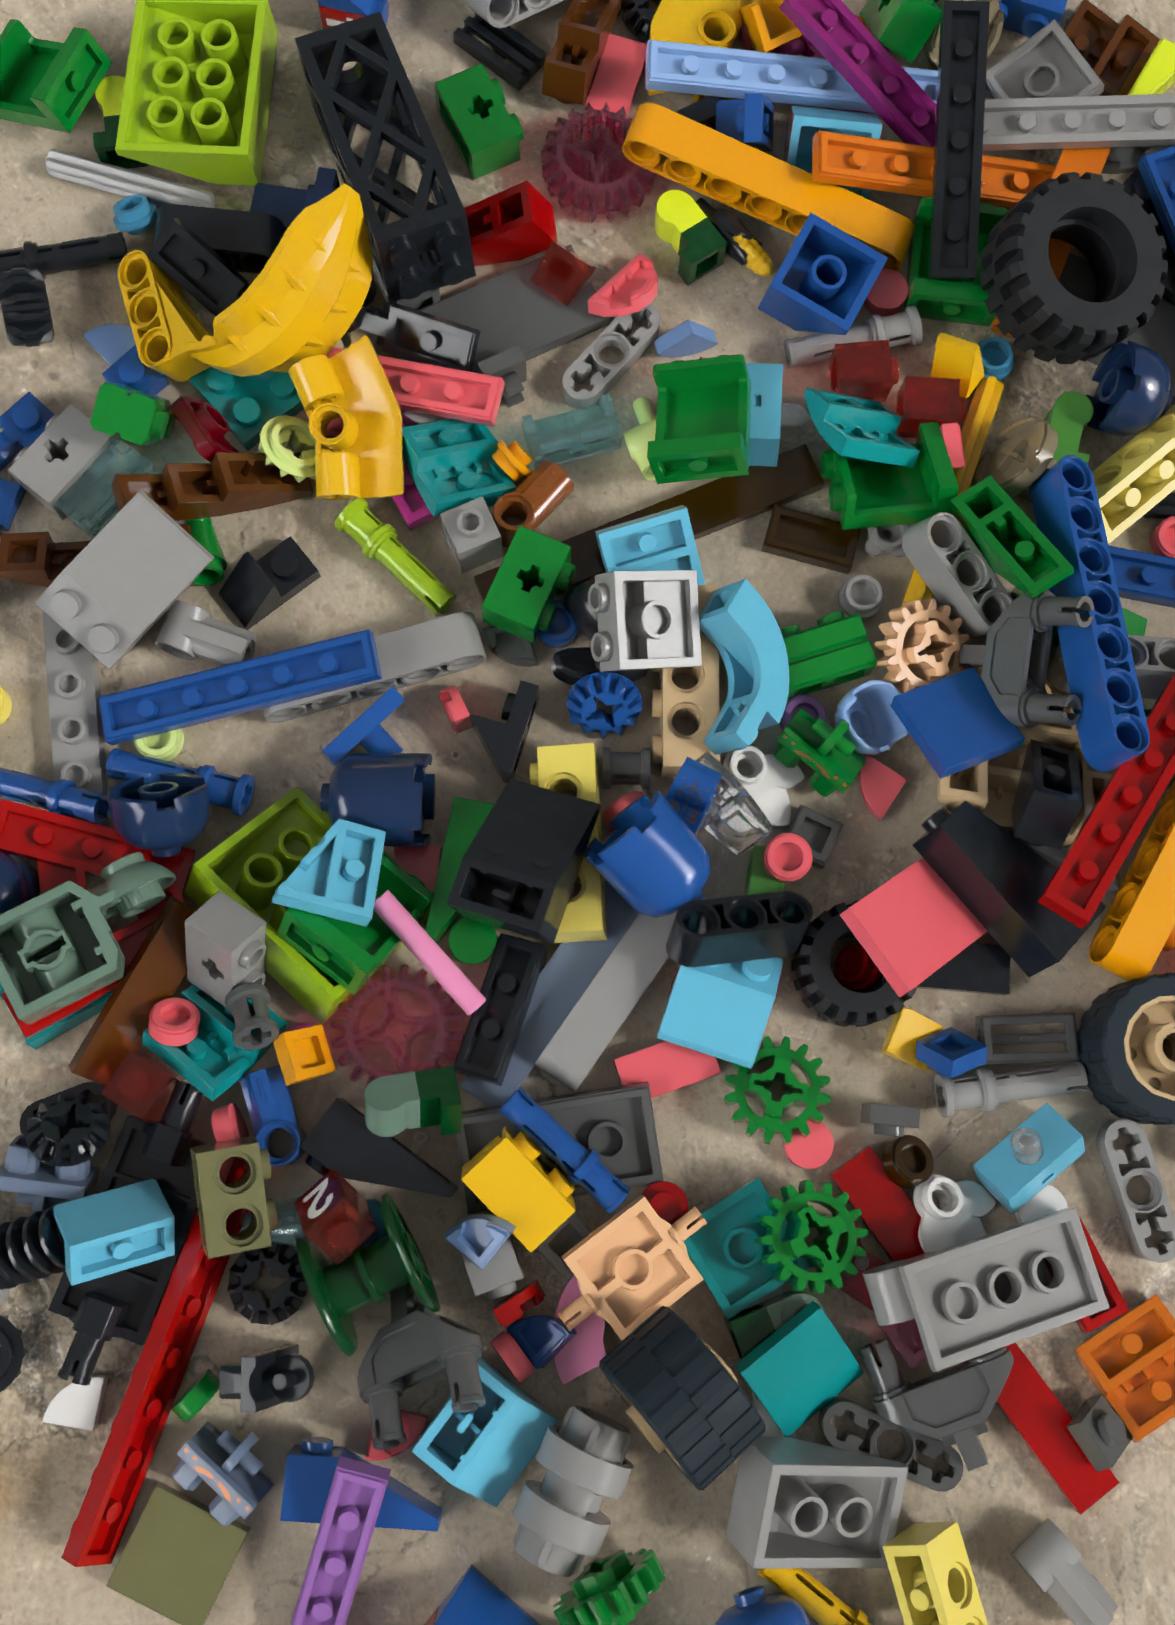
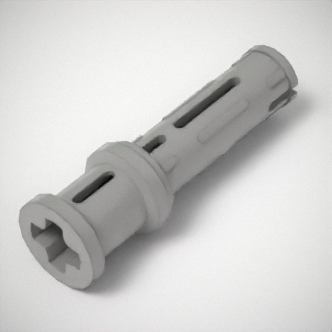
M909 306L905 308L903 313L885 317H880L879 314L869 315V318H866L864 323L851 326L846 335L816 333L801 338L784 340V353L787 365H789L790 369L812 362L865 351L879 355L884 354L886 348L908 343L911 347L920 346L923 338L920 314L915 306Z
M1079 1061L997 1073L982 1067L976 1068L974 1074L960 1075L953 1078L937 1073L933 1080L936 1106L940 1115L944 1118L952 1117L954 1111L980 1108L983 1112H991L994 1108L998 1107L999 1103L1044 1098L1061 1094L1085 1093L1087 1090L1085 1086H1088L1086 1070Z

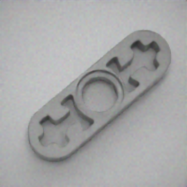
M649 304L638 312L616 317L568 367L562 379V393L568 405L579 410L594 407L658 338L661 321L659 311L655 306ZM644 319L647 320V329L639 327L632 334L630 344L627 337L631 334L633 320L637 323L642 322ZM613 346L623 352L624 358L617 364H607L600 359L599 353L603 348ZM593 367L596 374L591 378L590 392L586 389H581L579 392L574 391L575 381L583 384L591 376Z
M1132 1120L1108 1121L1099 1129L1096 1143L1129 1244L1134 1253L1142 1259L1160 1263L1170 1261L1175 1257V1217L1147 1134L1138 1123ZM1118 1129L1121 1134H1130L1132 1143L1126 1145V1152L1129 1161L1141 1162V1168L1129 1167L1120 1171L1119 1164L1129 1163L1125 1152L1121 1149H1114L1112 1141L1119 1138ZM1137 1175L1145 1178L1150 1186L1149 1198L1146 1202L1139 1205L1129 1199L1126 1191L1128 1181ZM1157 1209L1158 1215H1150L1148 1218L1153 1230L1163 1231L1165 1239L1158 1242L1159 1251L1156 1247L1146 1246L1145 1238L1151 1236V1229L1148 1220L1139 1218L1136 1220L1135 1213H1150Z

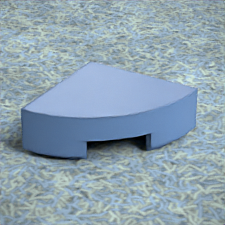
M688 319L654 341L657 354L662 357L689 356L703 352L718 344L714 330Z
M105 324L92 328L83 334L88 344L110 367L136 346L131 327L127 325Z
M476 1214L457 1221L445 1233L443 1238L483 1270L516 1226L497 1216Z

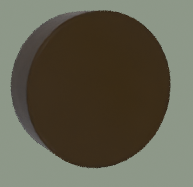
M904 1135V1137H899L889 1142L883 1150L882 1163L887 1176L898 1186L911 1188L927 1181L932 1175L934 1161L931 1151L918 1137Z

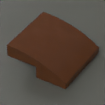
M1088 0L1081 1L1063 28L1065 34L1104 84V92L1098 96L1127 95L1160 41L1156 35L1128 14L1117 23Z

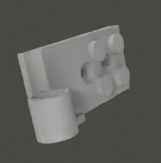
M1065 1208L938 1252H927L906 1260L883 1264L863 1272L878 1325L886 1326L915 1319L931 1371L934 1372L1109 1308L1076 1208ZM1043 1258L1047 1259L1053 1268V1279L1047 1287L1040 1282L1037 1275L1038 1264ZM1000 1273L1005 1274L1011 1283V1294L1005 1302L999 1300L994 1291V1282Z

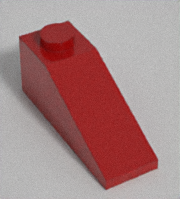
M524 181L464 208L467 214L474 266L520 261L558 245L553 206L528 181Z

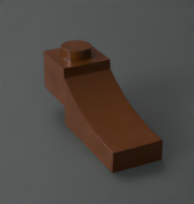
M572 0L558 24L557 41L544 61L542 95L556 98V100L564 104L576 103L583 105L590 92L608 36L622 10L623 0Z

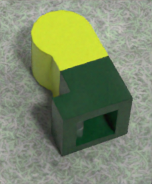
M117 75L105 77L95 91L97 102L104 116L105 131L93 133L94 149L100 162L125 169L147 167L148 164L119 156L115 151L125 78Z
M670 190L663 193L656 205L655 232L662 241L672 244L680 256L678 274L688 286L723 264L727 242L688 193L681 190Z

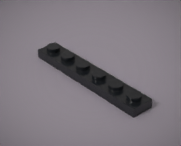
M944 1L941 7L928 279L973 283L977 276L990 1Z

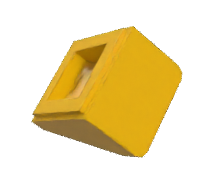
M940 333L936 340L930 376L931 386L958 397L967 398L985 376L979 344L946 333Z
M904 1007L894 1014L880 1053L920 1070L927 1071L928 1065L916 1059V1041L940 1032L943 1026L912 1009Z

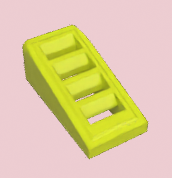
M1165 38L1158 42L1128 95L1162 94L1175 82V43Z

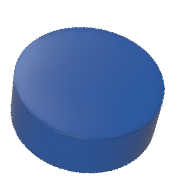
M554 600L552 604L557 606L554 620L548 632L540 630L537 638L547 647L560 649L571 645L578 637L580 629L576 626L571 614L563 606V600Z

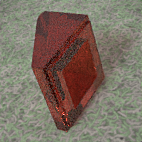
M552 241L530 281L568 306L592 276L596 267L563 244Z

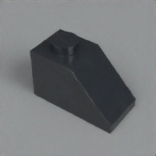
M1031 739L1027 747L1012 808L1013 837L1020 838L1034 846L1045 845L1061 850L1083 804L1077 752Z

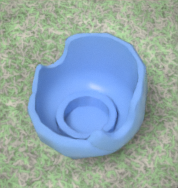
M880 680L867 681L851 689L837 705V712L835 714L836 725L842 718L850 724L843 737L856 746L854 751L859 754L877 755L879 752L890 750L898 740L908 734L907 729L891 708L894 696L902 694L892 683Z

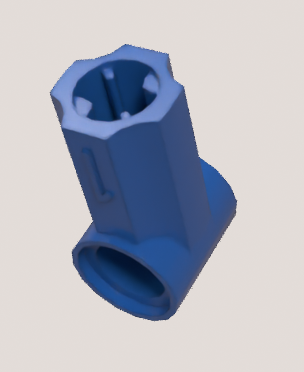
M280 1065L264 1068L241 1077L239 1081L256 1135L255 1140L259 1142V1148L268 1149L272 1166L291 1165L299 1161L306 1152L300 1148V1145L307 1135L299 1124L290 1090L285 1085ZM280 1129L287 1130L293 1138L292 1150L283 1158L275 1155L270 1145L273 1134Z

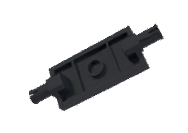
M176 1079L175 1087L161 1122L155 1121V1123H151L138 1117L127 1115L96 1191V1194L145 1180L155 1179L174 1215L175 1255L73 1286L70 1284L66 1270L63 1272L48 1311L67 1317L74 1323L72 1329L76 1331L62 1368L59 1369L57 1374L64 1380H68L70 1376H73L72 1383L89 1385L105 1341H111L112 1337L123 1338L142 1346L146 1343L152 1321L159 1310L169 1284L171 1272L178 1261L189 1233L191 1221L198 1210L190 1147L209 1143L192 1138L193 1133L189 1132L204 1095L190 1083Z

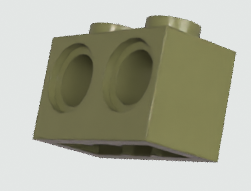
M252 1136L190 1147L202 1249L208 1259L272 1246L270 1231L278 1229V1219L274 1199L266 1200L264 1179L271 1178V1163L268 1149H260L259 1142ZM231 1157H242L245 1161L243 1175L234 1182L222 1181L219 1171L223 1162ZM241 1208L250 1210L252 1215L251 1222L244 1231L230 1233L226 1230L227 1218L233 1211Z

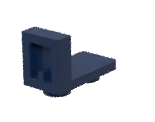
M318 167L315 185L309 184L307 190L257 183L254 189L250 212H261L277 217L285 225L284 232H286L289 225L305 207L316 203L340 186L337 170Z

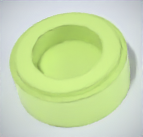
M182 729L134 740V744L137 750L145 757L170 761L182 750L184 734Z

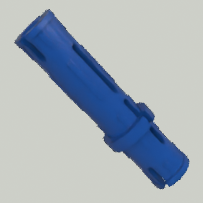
M0 767V797L45 808L53 813L75 816L96 824L105 823V818L110 816L109 795L106 793L76 787L75 782L66 779H58L57 781L47 780Z
M521 1087L517 1088L499 1108L498 1111L511 1123L515 1124L526 1137L560 1166L567 1174L566 1180L573 1186L578 1184L583 1190L587 1191L608 1214L618 1208L628 1196L630 1188L616 1178L598 1160L600 1155L594 1149L587 1150L581 1143L576 1141L551 1115L533 1101Z

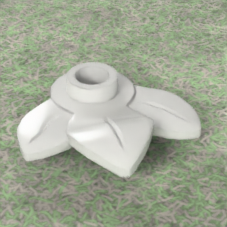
M751 745L743 750L735 749L729 751L722 762V774L726 783L719 794L720 808L728 824L735 830H739L753 816L757 821L769 826H787L790 823L791 805L786 789L796 786L805 778L799 766L796 765L794 768L786 767L774 757V754L764 755L762 751ZM741 762L748 764L751 768V775H741L737 770V764Z
M931 1175L927 1181L916 1185L913 1200L915 1208L921 1216L918 1237L924 1253L938 1252L985 1236L986 1233L980 1217L989 1213L996 1205L995 1200L988 1191L974 1181L964 1180L955 1183L953 1180L942 1175ZM932 1193L939 1199V1209L933 1202Z

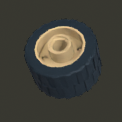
M1175 973L1153 974L1117 984L1092 1001L1093 1004L1089 1010L1084 1012L1080 1020L1082 1022L1080 1029L1077 1031L1079 1062L1083 1064L1086 1070L1088 1087L1094 1094L1093 1097L1100 1105L1110 1109V1112L1119 1118H1127L1138 1124L1175 1125Z
M667 1306L658 1308L600 1360V1369L629 1408L625 1412L659 1454L664 1450L698 1490H704L766 1432V1425L762 1417L738 1385V1380L731 1369L706 1341L701 1340Z

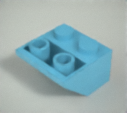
M480 1357L477 1363L486 1404L470 1412H453L450 1394L418 1437L411 1452L453 1486L497 1507L539 1450L550 1425L556 1426L559 1419L483 1357Z

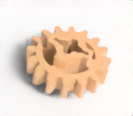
M935 599L905 602L902 608L890 610L888 613L892 622L881 623L878 627L886 635L885 640L877 641L874 644V647L883 650L884 657L877 660L876 666H886L888 669L883 681L897 682L896 688L904 693L964 671L965 669L959 663L961 644L966 643L970 638L968 634L959 635L957 629L963 622L961 617L949 619L951 607L949 605L937 607Z

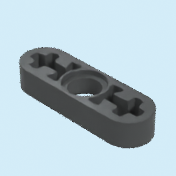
M834 1398L819 1413L818 1423L820 1431L827 1441L836 1448L883 1458L877 1451V1439L882 1432L893 1429L901 1433L904 1446L897 1457L888 1460L901 1462L906 1466L912 1461V1469H908L907 1479L934 1491L945 1492L953 1489L962 1478L963 1462L959 1453L952 1446L945 1448L941 1439L937 1440L893 1423L877 1414L876 1411L846 1398ZM845 1410H849V1418L856 1425L867 1429L864 1449L859 1448L864 1439L856 1433L844 1430L841 1437L836 1436L837 1429L831 1424V1419L834 1415L842 1417ZM868 1419L875 1420L868 1429ZM919 1439L921 1443L916 1448V1440ZM917 1449L922 1454L931 1458H937L942 1451L943 1459L949 1464V1469L946 1473L938 1471L935 1478H931L932 1470L924 1463L913 1459L915 1450Z

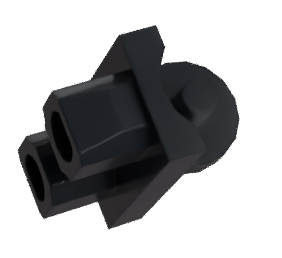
M285 1344L242 1356L241 1363H229L221 1366L219 1396L220 1399H241L240 1412L255 1413L284 1402L298 1401L308 1395L313 1387V1367L309 1360L299 1355V1344Z

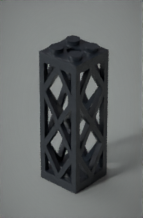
M377 12L295 38L311 103L342 182L353 188L360 195L372 257L390 303H396V301L401 299H413L423 292L436 290L448 285H456L466 279L475 277L467 214L381 13ZM357 62L351 69L342 71L345 63ZM381 98L379 107L370 102ZM392 107L394 108L397 118L391 115ZM337 112H340L346 116L343 123V127ZM357 123L371 132L364 158L353 153L350 147ZM383 140L396 147L388 174L375 167ZM406 155L415 159L422 175L417 193L399 182ZM372 199L379 203L377 211L375 209ZM390 211L402 218L387 224Z

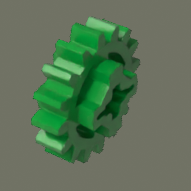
M769 1036L764 1037L762 1050L757 1052L752 1068L760 1062L773 1059V1064L771 1068L762 1074L753 1072L748 1074L751 1070L750 1068L731 1062L738 1075H725L724 1084L735 1088V1092L727 1094L724 1097V1102L728 1105L737 1104L738 1109L732 1115L731 1120L733 1123L745 1119L749 1123L745 1135L751 1137L757 1130H761L764 1132V1144L769 1145L774 1134H780L784 1144L788 1145L792 1142V1131L797 1130L804 1138L809 1136L810 1129L806 1123L808 1120L817 1124L822 1122L824 1116L816 1107L829 1105L831 1097L820 1093V1089L829 1085L831 1081L830 1076H817L816 1071L823 1063L821 1058L813 1059L810 1062L805 1058L808 1045L804 1043L797 1051L790 1049V1037L785 1036L780 1047H774ZM791 1064H794L803 1072L808 1084L800 1083L790 1070ZM774 1080L783 1081L782 1089L790 1092V1094H783L780 1102L771 1100V1091L764 1089V1087H771ZM744 1094L757 1100L764 1110L762 1118L751 1110ZM792 1106L806 1107L795 1119L780 1123L782 1113Z
M811 1180L800 1181L798 1192L791 1184L781 1187V1195L784 1200L782 1201L776 1197L768 1198L766 1204L772 1211L771 1216H758L757 1222L767 1228L766 1235L755 1238L756 1244L768 1246L769 1252L760 1259L762 1264L776 1263L778 1268L774 1273L773 1279L777 1282H783L792 1277L791 1290L795 1292H803L807 1282L811 1294H823L825 1282L831 1289L843 1287L840 1273L847 1276H855L858 1270L851 1262L852 1258L866 1257L867 1253L863 1248L856 1245L857 1238L868 1235L867 1229L855 1228L854 1220L858 1219L862 1214L861 1210H847L845 1208L850 1196L846 1192L838 1193L832 1197V1183L829 1182L820 1183L816 1191ZM807 1202L820 1204L832 1214L828 1216L817 1214L813 1205H808ZM784 1219H786L788 1224L784 1238L781 1239V1228ZM809 1228H816L818 1236L813 1239V1245H807L804 1240L810 1234ZM841 1235V1245L839 1252L837 1254L836 1247L838 1244L839 1236ZM799 1257L804 1258L810 1267H814L816 1272L805 1271L797 1267L791 1260Z
M642 1548L634 1555L632 1552L626 1554L624 1550H619L605 1558H597L583 1567L584 1571L577 1578L569 1582L572 1590L560 1596L561 1601L554 1604L555 1611L553 1612L560 1625H627L636 1619L635 1615L649 1603L647 1595L659 1590V1583L666 1578L653 1549L646 1551L645 1548Z

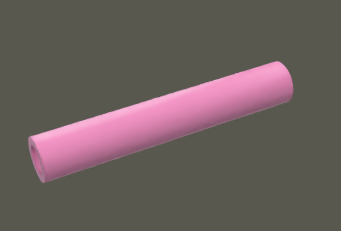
M386 890L375 900L374 912L468 1016L475 1012L486 1001L482 993L389 890Z

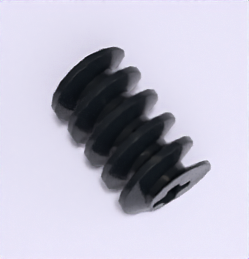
M54 1206L49 1207L45 1211L34 1212L28 1217H19L13 1222L0 1224V1290L15 1288L19 1284H27L35 1279H43L51 1274L62 1273L66 1270L64 1239L54 1218Z

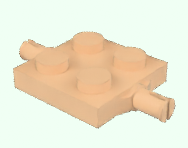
M641 1194L561 1257L577 1278L579 1290L582 1294L569 1306L557 1313L568 1330L571 1332L575 1326L595 1312L597 1316L611 1325L618 1337L623 1341L661 1306L669 1307L704 1279L689 1259L687 1248L683 1241L706 1225V1220L701 1216L698 1209L693 1206L690 1211L671 1225L657 1215L647 1199Z

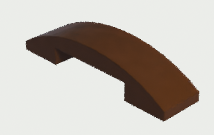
M179 524L191 535L189 524ZM48 531L1 534L0 578L49 587L63 569L90 541L54 543Z

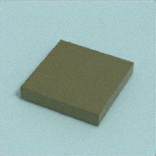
M159 1482L155 1486L106 1586L180 1625H204L251 1528L236 1520L228 1526H223L210 1514V1509L207 1505Z

